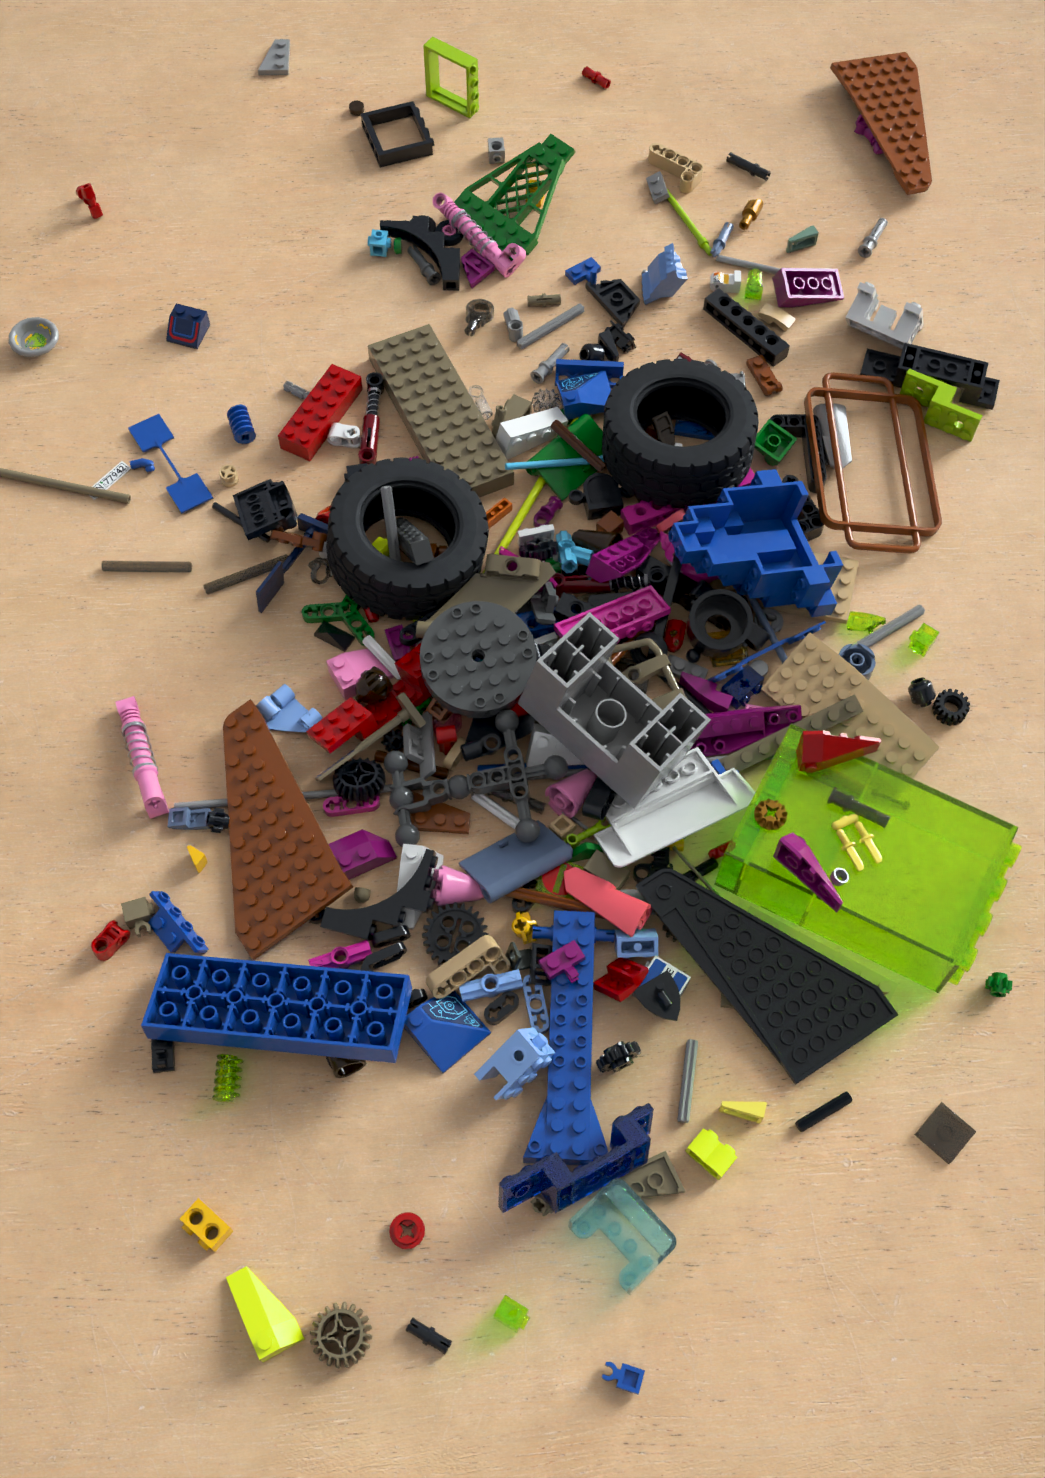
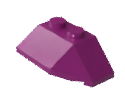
M363 829L329 843L341 869L349 880L397 859L389 840Z

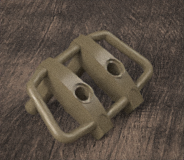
M645 638L616 645L612 654L648 646L654 652L656 657L635 666H630L622 674L635 686L641 685L655 675L665 677L672 691L652 699L662 710L679 693L685 696L684 690L679 688L670 669L672 665L668 660V656L663 654L662 650L652 639ZM610 656L609 659H608V661L613 665V662H612V659H611V656ZM638 671V679L632 680V674Z

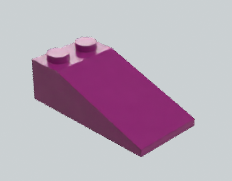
M781 268L772 277L779 308H794L844 299L838 269Z

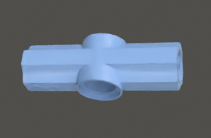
M517 969L497 975L487 974L483 978L465 982L459 989L462 1002L483 997L493 998L499 993L523 988L520 971ZM489 982L496 984V987L493 989H487L485 986Z

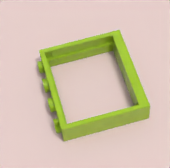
M432 36L423 45L426 96L471 118L479 110L478 59ZM438 55L466 69L467 100L440 87Z

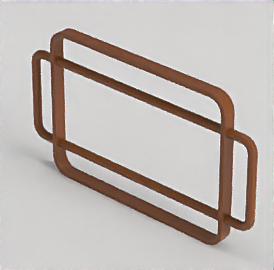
M835 372L825 374L822 378L823 387L810 389L804 399L821 522L830 529L844 531L847 544L856 550L909 554L917 552L921 546L920 536H933L942 525L920 402L909 395L895 394L892 382L885 377ZM829 380L879 383L886 386L887 393L830 388ZM814 396L824 397L843 521L834 520L827 513L811 397ZM832 398L889 403L910 526L850 522ZM897 404L908 405L914 411L934 520V527L932 528L918 527ZM852 531L910 535L913 539V546L858 543L853 540Z

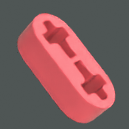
M681 509L656 526L658 532H666L672 527L673 523L683 521V516L686 513L685 510Z

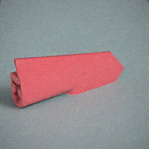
M577 867L563 871L565 888L568 894L630 937H633L636 929L641 930L652 912L651 904L621 892L609 881Z

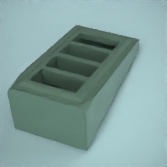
M810 226L789 238L786 252L790 253L816 245L819 232L815 226Z

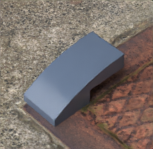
M188 807L169 809L167 827L182 830L210 829V827L206 826V818L208 812H212L210 808L190 810Z

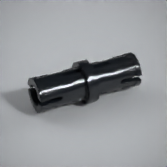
M413 1317L406 1331L423 1340L422 1343L426 1346L429 1344L445 1355L452 1344V1340L435 1332V1328L432 1326L429 1328Z

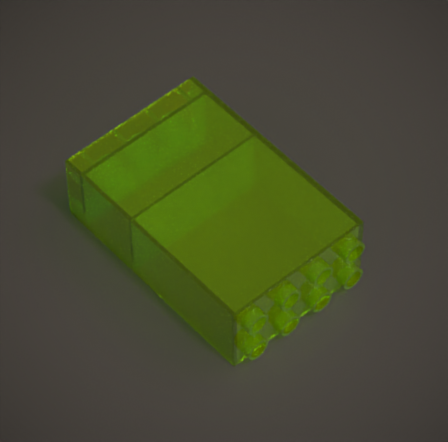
M791 723L723 855L714 885L932 991L939 993L947 982L957 986L964 972L970 970L977 956L978 949L974 948L979 936L983 937L990 925L993 914L989 911L994 901L998 902L1008 881L1004 876L1008 867H1013L1022 846L1013 842L1018 827L864 756L813 773L799 771L796 748L802 732L807 730ZM770 798L774 801L778 800L779 803L785 805L786 812H788L787 820L781 828L767 830L756 822L754 810L761 800L764 801ZM768 810L766 816L771 815L774 817L776 811L771 812ZM853 813L858 815V821L862 822L868 834L874 835L872 841L882 856V862L877 864L865 844L859 842L861 836L854 826L855 823L841 828L850 842L855 841L856 843L854 849L864 865V869L859 872L847 852L841 850L843 844L836 834L837 830H833L831 826L834 821ZM792 832L797 836H801L810 847L830 881V875L836 868H843L847 871L849 880L842 886L833 885L843 901L837 913L773 857L777 844L783 836Z

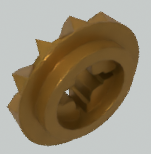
M770 798L764 801L761 800L755 807L754 818L764 829H779L787 820L788 812H786L785 805L779 803L778 800L774 801ZM768 810L771 812L776 811L774 817L771 815L766 816Z

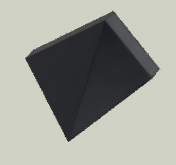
M323 621L314 633L315 637L346 652L355 639V636L326 621Z

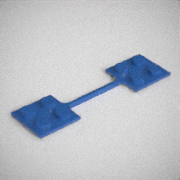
M160 414L128 427L142 452L152 448H159L175 472L178 481L166 487V490L181 514L213 499L198 473L182 478L162 448V444L174 439V436Z
M823 621L792 637L783 639L707 680L714 683L742 670V665L786 642L790 645L805 638L809 633L813 634L821 630L820 626L826 622Z

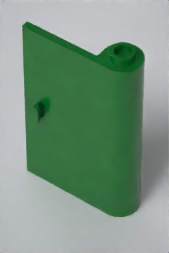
M583 414L567 429L597 456L603 455V431L591 416ZM558 435L527 462L583 457ZM591 464L526 469L530 475H540L561 501L567 498L572 490L582 485L589 476L597 472Z

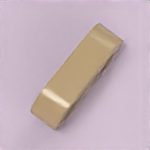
M458 738L445 757L443 767L450 771L455 769L463 757L460 745L465 744V738Z

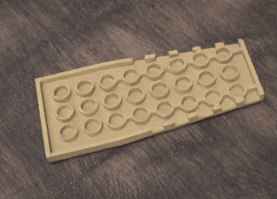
M809 633L761 688V691L779 706L801 705L802 719L855 694L863 712L824 731H830V735L833 736L845 733L848 738L856 736L881 738V743L876 752L855 758L854 760L859 761L867 769L875 772L883 780L891 783L900 791H903L939 749V746L854 666L812 633Z

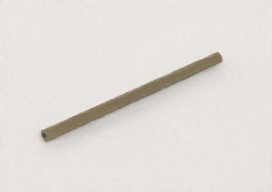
M0 468V477L128 504L131 501V495Z

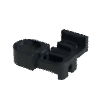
M664 847L652 853L651 856H654V861L651 863L636 865L633 870V879L639 883L658 870H673V865L669 862L670 847ZM643 869L648 875L645 878H640L636 872Z

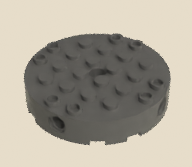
M484 601L465 602L441 613L428 627L420 647L422 678L431 696L448 711L467 716L468 718L493 717L504 709L513 708L520 700L536 664L537 657L533 636L521 618L501 605ZM478 657L481 658L483 661L476 662L474 661V659Z

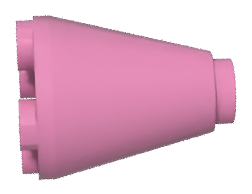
M441 865L439 869H434L433 881H436V885L431 893L433 894L432 898H435L436 906H444L447 903L450 905L454 904V902L477 901L484 898L480 885L470 875Z

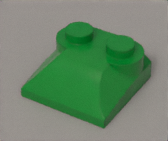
M769 419L757 433L754 448L764 456L767 464L776 466L783 460L797 438Z

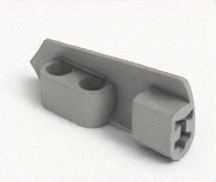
M832 403L843 469L852 462L846 407ZM818 404L813 408V413L820 420L825 465H830V467L835 469L825 404Z

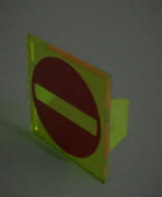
M567 861L541 875L535 891L574 900L575 898L566 892L563 871L574 867L583 870L584 867Z

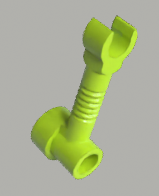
M605 817L603 821L599 820L594 826L582 833L567 835L564 842L569 843L572 849L579 846L581 841L611 825L603 826L601 824L605 822Z

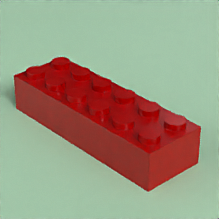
M331 364L278 434L280 449L311 461L326 441L331 425L339 423L363 390L361 376Z

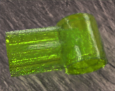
M759 269L748 271L744 299L761 300L763 285H761L762 272Z

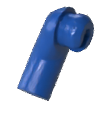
M141 458L130 461L132 470L145 467L146 472L155 470L152 460Z

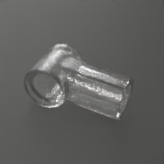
M473 385L469 388L468 392L484 420H488L493 415V412L483 395V388L479 385Z

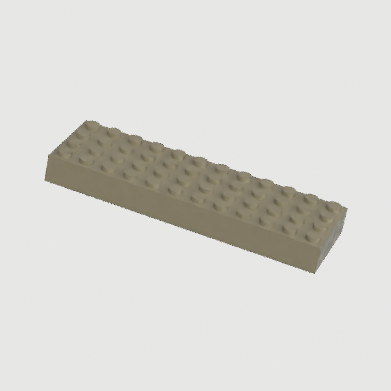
M430 324L368 345L369 360L375 371L383 376L384 387L427 464L434 462L444 466V470L450 469L459 475L460 479L463 478L472 487V490L476 492L479 498L514 485V471L505 470V463H509Z

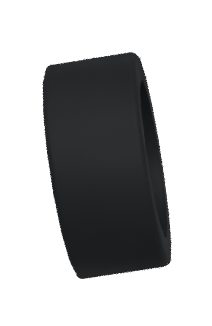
M644 632L634 639L636 641L650 638L659 646L663 654H668L665 640L654 632ZM641 647L630 650L631 657L636 664L649 660L643 654Z

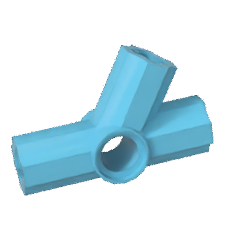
M560 531V533L556 534L555 540L558 543L559 550L558 561L561 564L562 570L566 573H573L577 569V563L585 566L589 565L594 554L593 550L575 546L571 534L567 531Z

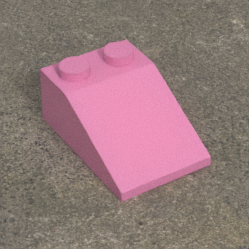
M368 648L345 652L326 661L328 671L345 700L357 695L355 691L357 680L365 670H370L373 666L382 670L389 679L394 678Z

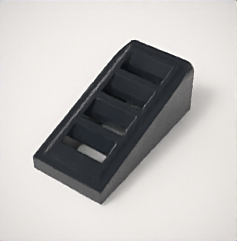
M610 330L599 333L598 344L603 347L605 356L609 361L618 362L619 353Z
M532 943L530 946V984L551 986V980H549L545 972L536 971V968L542 969L540 964H536V961L544 958L536 957V954L545 956L551 954L552 945ZM535 975L546 976V980L535 979Z

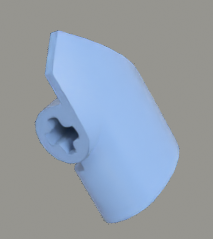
M283 684L273 694L266 696L256 705L270 730L306 733L313 725L323 719L316 709L311 708L308 711L295 699L294 692L286 684Z

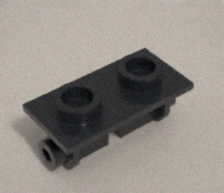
M610 320L612 326L607 327L605 331L610 330L614 342L619 338L615 344L623 352H629L631 346L636 348L634 337L630 333L626 334L624 328L618 322L615 324Z

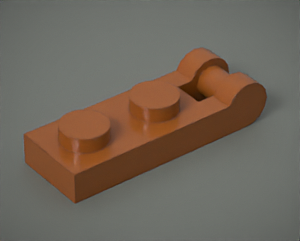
M762 355L747 359L746 365L765 396L771 395L772 392L778 393L783 390L781 382H778Z

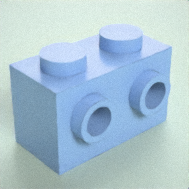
M636 929L633 937H630L621 930H615V952L617 958H648L655 955L658 956V934L656 929Z

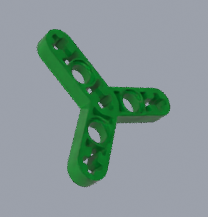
M347 595L342 602L309 604L302 609L303 620L307 623L343 621L362 646H365L362 642L364 640L363 631L366 636L370 635L375 639L374 631L358 611L361 606L356 604ZM328 609L334 611L330 616L324 615V612ZM360 621L362 624L360 627H353L352 623Z

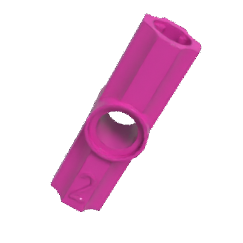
M368 940L347 947H336L332 952L309 959L308 961L310 966L347 969L350 965L364 961L366 956L372 954ZM343 955L346 957L342 962L336 961L338 956Z

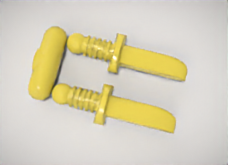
M853 813L834 821L831 826L833 830H837L836 834L843 844L841 850L847 852L859 872L864 869V865L854 849L856 843L855 841L850 842L841 828L855 823L854 826L861 836L859 842L865 844L877 864L882 862V856L872 841L874 835L868 834L862 822L858 821V815Z

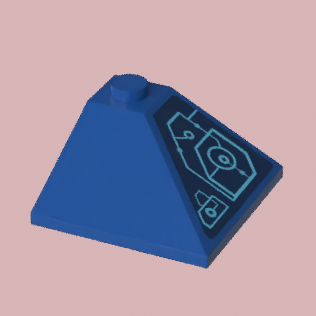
M605 370L556 381L564 415L568 420L579 418L583 414L593 415L604 412L605 403L611 392Z
M455 991L444 998L438 999L433 997L419 1005L406 1016L404 1029L442 1073H445L491 1034V1031L468 1005L462 1002L461 997Z

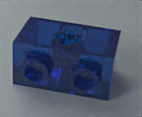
M747 664L722 686L721 692L733 696L731 706L737 710L741 705L744 707L750 701L752 695H757L761 692L764 677Z

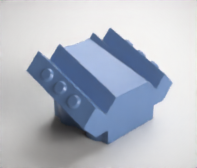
M673 243L665 246V251L658 254L647 267L648 271L642 274V295L645 305L659 298L673 297L688 279L686 270L680 263V257L674 252Z

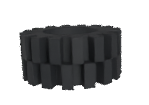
M945 689L942 693L938 694L932 707V710H934L933 714L937 715V720L941 718V723L943 724L946 721L949 726L952 722L953 725H957L958 722L961 723L970 710V702H967L968 697L963 698L964 693L958 694L957 689L952 692V689H948V691ZM947 702L953 703L957 706L958 711H949L945 708L944 704Z

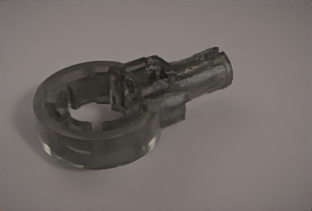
M475 299L467 304L465 320L468 325L465 328L466 335L474 336L476 329L480 328V324L483 327L485 323L493 319L494 306L490 301ZM480 309L486 310L487 312H477L475 310Z

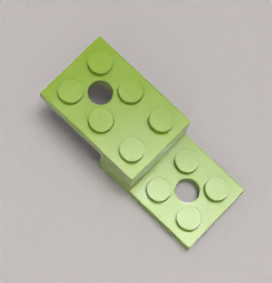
M909 369L900 394L912 396L921 405L928 407L924 423L969 442L972 441L983 415L952 403L957 387Z

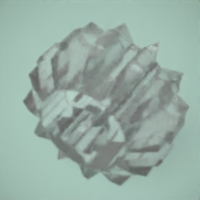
M547 388L544 391L540 389L534 393L532 407L534 412L554 407L559 408L561 405L559 394L555 393L554 389L548 391Z

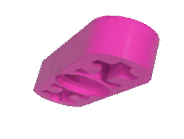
M338 796L329 797L323 802L324 813L329 817L372 812L380 806L379 796L374 797L372 805H369V799H367V802L363 801V806L359 802L354 808H348L346 804L349 800L344 801L342 797ZM330 804H334V810H330Z

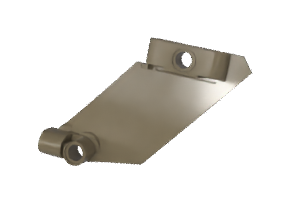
M487 554L485 573H476L431 618L426 621H418L416 638H423L430 624L441 613L465 602L484 601L495 603L516 613L556 572L549 562H541L538 559ZM516 563L517 569L509 571L508 565Z

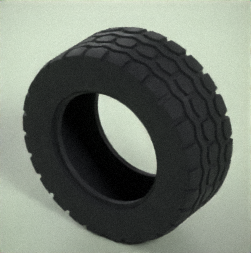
M665 359L657 361L656 364L650 362L641 365L640 369L635 368L616 383L605 403L602 454L606 467L613 479L631 495L636 494L637 498L648 503L653 501L655 505L664 507L670 505L671 508H685V505L697 506L703 505V503L706 505L718 500L723 488L738 487L749 472L759 424L756 404L751 393L740 380H736L735 376L725 370L721 371V368L712 364L705 365V362L696 360L688 362L687 359H674V361ZM667 411L671 419L699 424L710 431L715 438L700 445L681 447L662 443L649 436L643 429L652 424V418Z
M403 457L394 458L393 461L390 459L380 460L375 465L371 463L361 468L359 472L356 471L339 488L331 503L326 545L330 570L343 592L350 599L354 598V602L362 608H370V612L380 616L387 614L388 618L402 620L405 617L406 620H418L421 616L424 617L442 607L476 573L480 574L489 535L486 512L476 492L472 490V487L463 478L460 479L459 475L450 469L444 470V466L430 462L427 464L426 460L412 458L409 461L408 458ZM391 486L395 516H410L428 522L442 534L448 548L442 554L435 557L434 560L419 565L397 561L379 552L370 543L365 533L373 524L384 519L381 487Z

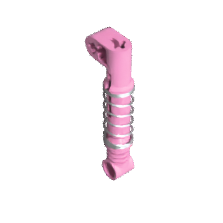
M441 192L434 195L432 200L433 206L449 220V224L453 228L458 229V234L462 233L464 235L463 239H468L469 245H473L475 247L474 250L479 251L480 255L492 263L505 278L512 275L524 261L526 251L516 243L509 244L501 251L496 241L492 237H488L487 232L482 231V227L476 225V221L471 220V216L464 209H460L450 197Z
M132 696L116 701V707L122 722L121 733L124 737V742L127 743L126 750L129 751L130 765L134 767L132 769L133 777L138 781L148 816L151 819L169 813L168 805L157 778L158 767L154 759V753L151 750L152 746L149 742L146 725L141 721L136 699Z

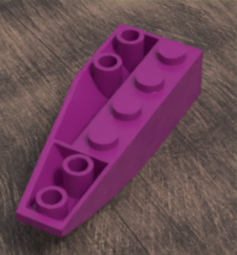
M648 527L593 554L586 574L602 583L637 569L660 542V533L656 529Z
M801 705L760 707L705 714L711 721L690 750L698 747L706 757L727 754L744 748L802 720Z

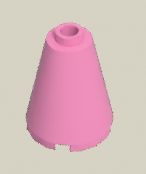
M585 769L551 784L545 791V796H549L550 802H548L549 806L559 816L563 812L566 814L565 816L571 819L584 804L597 775L592 770Z

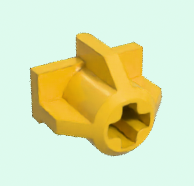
M517 912L516 918L511 925L516 936L522 938L524 945L537 941V939H532L533 926H538L536 920L531 921L529 912L522 914Z

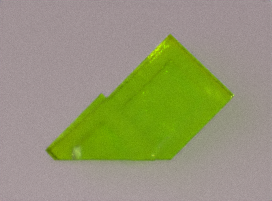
M850 611L847 630L868 631L870 634L880 624H886V619L874 614Z

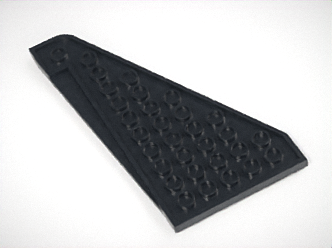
M658 870L635 886L643 899L651 904L654 913L782 1065L795 1085L898 1016L896 1010L877 985L675 870Z

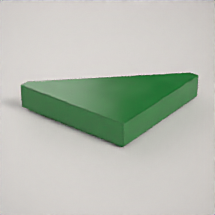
M584 842L573 849L572 859L565 863L590 859L596 850L603 852L599 844Z

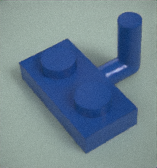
M590 257L565 270V276L574 285L585 279L591 282V285L596 284L597 273L601 272V266Z

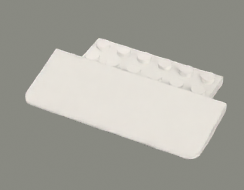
M696 747L688 751L681 762L635 809L616 794L605 816L611 826L594 834V838L613 866L618 868L625 867L754 805L758 800L757 794L735 768L718 775L700 749Z

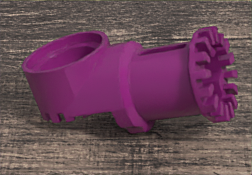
M551 496L549 502L540 508L534 516V527L549 525V522L555 516V512L563 507V503L559 498ZM544 519L546 523L539 524L537 520Z

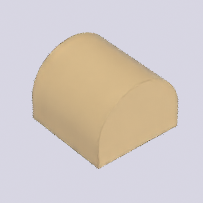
M563 813L548 825L549 829L561 840H564L567 835L577 829L576 824Z

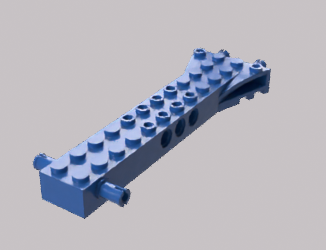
M554 910L553 925L551 927L533 926L532 939H551L553 941L552 952L575 940L585 955L584 961L573 966L579 974L578 981L571 984L564 972L551 979L549 1046L554 1050L555 1054L551 1057L552 1062L548 1065L547 1097L523 1156V1163L538 1164V1184H543V1175H545V1184H551V1164L582 1166L581 1185L587 1186V1177H589V1186H595V1166L610 1167L611 1164L604 1136L591 1101L594 943L596 941L614 943L615 929H596L595 912Z

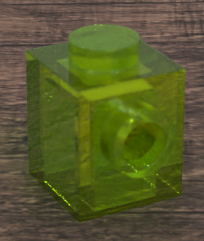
M923 623L918 631L914 630L910 635L909 640L911 642L908 648L924 657L935 643L940 632Z
M505 1295L493 1318L517 1333L520 1328L524 1330L530 1319L527 1316L529 1309Z

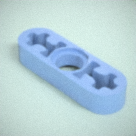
M529 974L524 977L522 984L530 1027H534L538 1033L545 1034L549 1029V1017L542 985H535V994L531 995V987L526 986L530 981ZM537 999L542 1003V1006L539 1009H533L530 1006V1002ZM539 1014L541 1022L545 1023L542 1029H539L537 1025L535 1026L537 1024L536 1015Z

